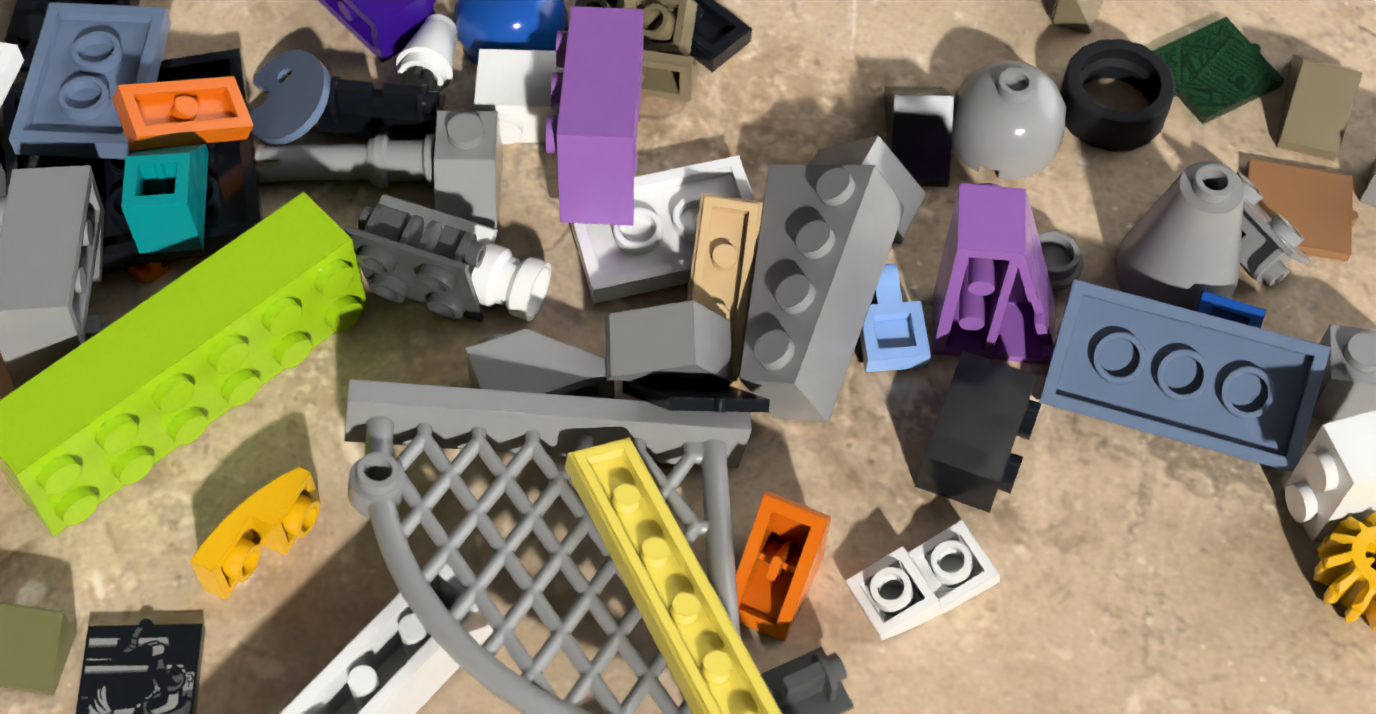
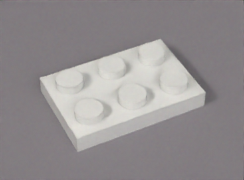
M739 155L634 177V226L570 223L594 304L689 282L701 193L755 201Z

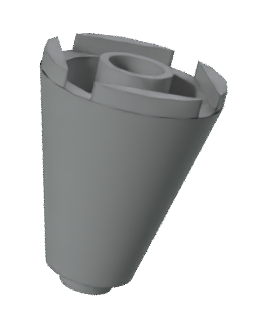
M1204 161L1190 165L1180 174L1120 243L1116 261L1119 272L1117 280L1122 292L1193 311L1196 309L1202 291L1229 299L1233 297L1239 280L1244 186L1239 176L1233 170L1220 163Z

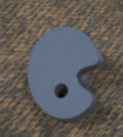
M290 50L272 58L258 71L253 84L262 92H268L269 95L264 103L250 111V117L254 125L252 133L261 141L270 145L288 144L302 137L316 124L324 112L330 93L328 70L316 56L303 50Z

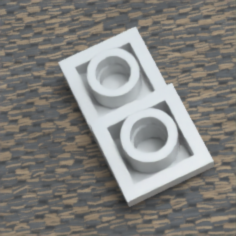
M961 520L908 553L903 546L845 582L881 640L921 625L959 606L999 583L1000 576L964 521Z

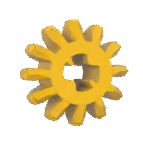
M1375 511L1370 515H1366L1361 522L1349 516L1338 524L1331 535L1325 536L1317 549L1319 552L1317 557L1320 561L1314 568L1313 580L1329 586L1323 595V604L1340 602L1347 608L1345 611V624L1356 621L1360 615H1364L1373 632L1376 631Z

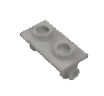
M1238 171L1236 174L1244 186L1242 231L1246 234L1241 239L1240 263L1257 282L1265 281L1270 287H1273L1288 275L1289 269L1285 264L1291 258L1306 265L1311 262L1298 247L1305 239L1282 215L1277 214L1273 219L1270 218L1257 204L1264 198V195L1246 176Z

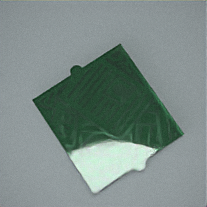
M1227 17L1153 50V52L1161 56L1172 70L1176 86L1174 97L1177 96L1202 125L1282 87L1285 80L1260 53V45L1256 43L1251 44Z

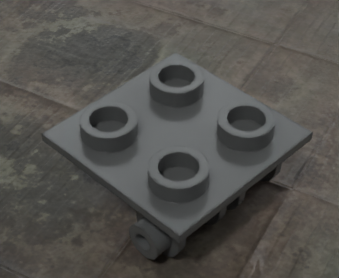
M378 204L375 208L364 207L359 216L358 229L346 226L344 231L352 238L357 261L369 288L375 294L393 302H403L407 298L426 304L430 311L448 320L460 321L463 316L482 323L484 316L468 268L469 266L480 267L486 253V244L478 242L475 233L445 225L442 231L441 223L434 220L430 221L424 230L423 217L418 215L411 217L410 213L383 204Z

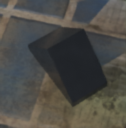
M885 86L887 146L920 186L948 187L950 181L954 95L943 87Z

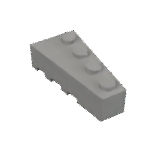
M769 165L739 380L751 393L770 399L769 413L774 418L829 423L905 209L876 165Z

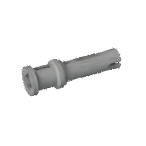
M436 133L427 134L424 140L400 141L390 140L386 134L376 135L375 138H370L368 144L266 146L265 144L257 145L255 151V160L280 162V165L255 166L259 183L370 179L371 184L379 189L389 188L392 182L423 181L427 183L429 188H434Z

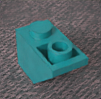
M206 144L144 149L125 157L121 208L139 254L203 249L209 155Z

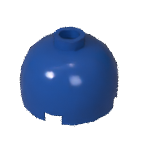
M456 0L454 20L457 28V38L464 46L465 55L476 65H478L479 49L556 51L557 31H568V14L564 0Z

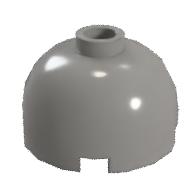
M1011 60L992 62L974 71L966 77L954 95L952 151L967 167L979 172L980 165L989 170L999 171L997 178L1013 180L1030 177L1045 169L1055 158L1064 137L1066 105L1056 83L1043 70L1025 62Z

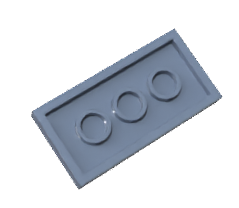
M1073 279L1038 403L1293 472L1300 460L1331 347Z

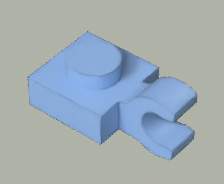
M896 263L885 264L860 333L865 372L928 368L931 358L922 302L902 301L899 272Z

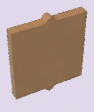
M1249 159L1246 165V177L1264 195V198L1257 204L1271 219L1280 214L1302 234L1305 240L1298 247L1307 255L1348 261L1351 256L1352 226L1358 218V213L1352 210L1353 176Z

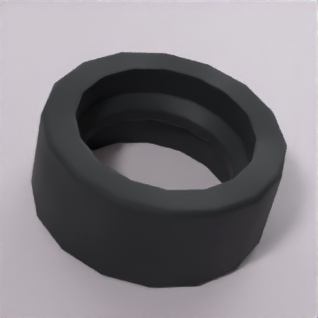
M1106 39L1083 46L1070 58L1060 89L1061 96L1066 105V127L1071 134L1089 146L1107 151H1131L1149 144L1162 131L1172 105L1176 90L1172 70L1160 55L1139 43L1124 39ZM1112 78L1127 82L1143 94L1149 102V106L1134 112H1118L1107 109L1093 101L1082 86L1095 79Z

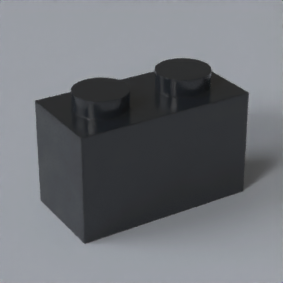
M963 350L924 452L915 487L990 513L997 490L1011 494L1023 456L1011 453L1016 436L1027 440L1030 439L1041 407V403L1029 399L1037 375Z

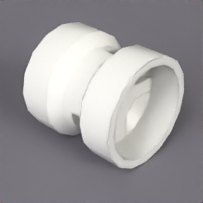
M494 243L487 244L482 264L479 268L474 267L471 275L480 305L490 308L496 304L502 306L506 304L510 315L528 322L533 320L538 314L548 291L551 265L534 257H529L520 262L518 258L513 257L512 252L508 248Z

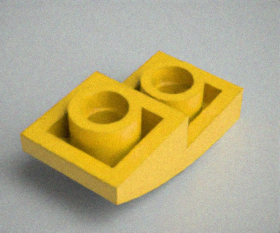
M297 467L274 479L243 501L213 530L190 559V563L204 590L227 600L237 583L245 582L255 571L261 557L262 545L286 556L297 537L303 538L312 530L319 516L320 499L310 471Z

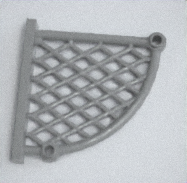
M349 379L344 441L365 443L364 457L356 461L350 469L348 499L359 513L370 518L384 562L402 597L425 630L456 664L503 701L524 714H594L578 708L591 690L607 714H634L649 693L663 714H692L685 699L678 707L658 680L667 666L659 649L649 664H647L628 638L642 617L635 602L633 601L618 623L600 599L599 594L615 572L623 583L624 581L581 498L570 485L571 479L565 469V464L559 470L549 455L567 457V454L570 452L630 437L663 499L685 525L686 528L682 533L689 546H692L699 535L706 536L708 580L741 638L728 468H738L752 431L750 412L669 411L646 401ZM393 445L407 446L396 459L392 457ZM441 448L462 450L450 462ZM424 450L440 473V476L421 497L405 474V471ZM496 452L516 454L505 466ZM479 454L496 479L477 501L460 475ZM531 458L534 459L550 481L533 504L515 480ZM656 463L676 465L666 477ZM693 465L701 466L704 520L697 518L676 490ZM450 488L467 514L448 536L431 512V509ZM504 492H506L523 516L506 539L503 538L487 515L488 511ZM559 495L578 520L561 543L542 518ZM404 498L411 510L400 521L397 508ZM420 523L438 548L422 569L418 565L407 541V538ZM477 526L495 553L475 576L458 551V548ZM531 530H533L550 554L549 559L533 579L514 554ZM586 534L590 536L606 558L590 582L587 581L570 557ZM446 563L449 564L465 588L449 611L430 586V583ZM503 566L523 592L504 617L485 590ZM559 570L563 572L579 595L562 620L542 593ZM474 603L493 629V632L482 646L460 624V621ZM531 607L534 608L551 633L533 659L514 633V629ZM588 610H590L608 636L591 662L571 635ZM502 645H504L521 670V676L495 657ZM560 648L580 674V678L564 700L557 696L542 674ZM617 651H619L638 678L621 705L601 678V674Z

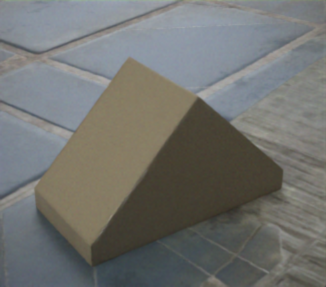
M1293 54L1290 61L1276 147L1335 161L1363 73L1348 66Z

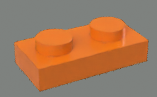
M234 76L118 85L112 98L131 151L246 140L254 127Z

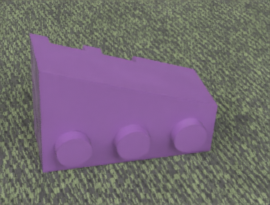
M571 6L568 31H557L556 67L564 68V71L552 73L551 109L559 110V115L547 116L545 142L546 153L557 154L560 223L634 226V173H637L638 157L636 143L638 122H640L644 9Z
M959 183L934 288L932 354L961 356L964 350L992 360L1049 365L1056 341V301L1027 191L1024 188L1002 187L994 183Z

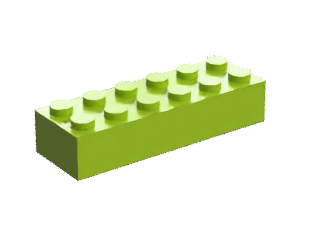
M302 192L0 400V470L9 485L54 537L68 526L77 525L85 521L94 513L101 502L125 485H131L143 479L150 472L153 465L180 445H187L195 441L214 420L232 407H238L250 401L265 383L283 370L298 366L316 346L334 333L343 332L357 322L361 314L368 309V304L352 238L305 192Z

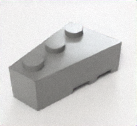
M91 165L12 169L7 196H0V353L15 389L87 341V337H93L100 332L99 315H88L92 282H102L104 207Z

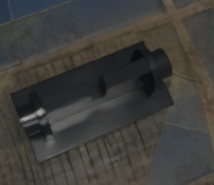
M333 76L330 81L329 98L322 115L319 134L369 139L375 138L376 135L386 134L393 141L424 140L427 134L436 133L437 111H443L446 98L445 95H440L439 91L429 90L428 84H421L419 87L384 83L383 89H374L373 82L343 80L340 76Z

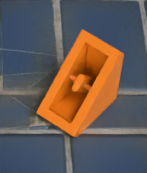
M770 491L764 493L736 572L740 624L783 642L787 639L823 560L831 516Z

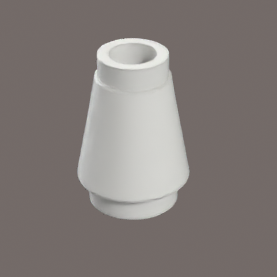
M433 14L426 18L425 22L397 57L396 69L401 85L420 87L421 84H428L429 90L440 92L451 83L457 35L456 24L452 19L441 14Z

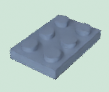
M49 2L9 136V141L15 155L125 159L126 156L139 151H131L112 98L118 85L157 82L171 26L167 8Z

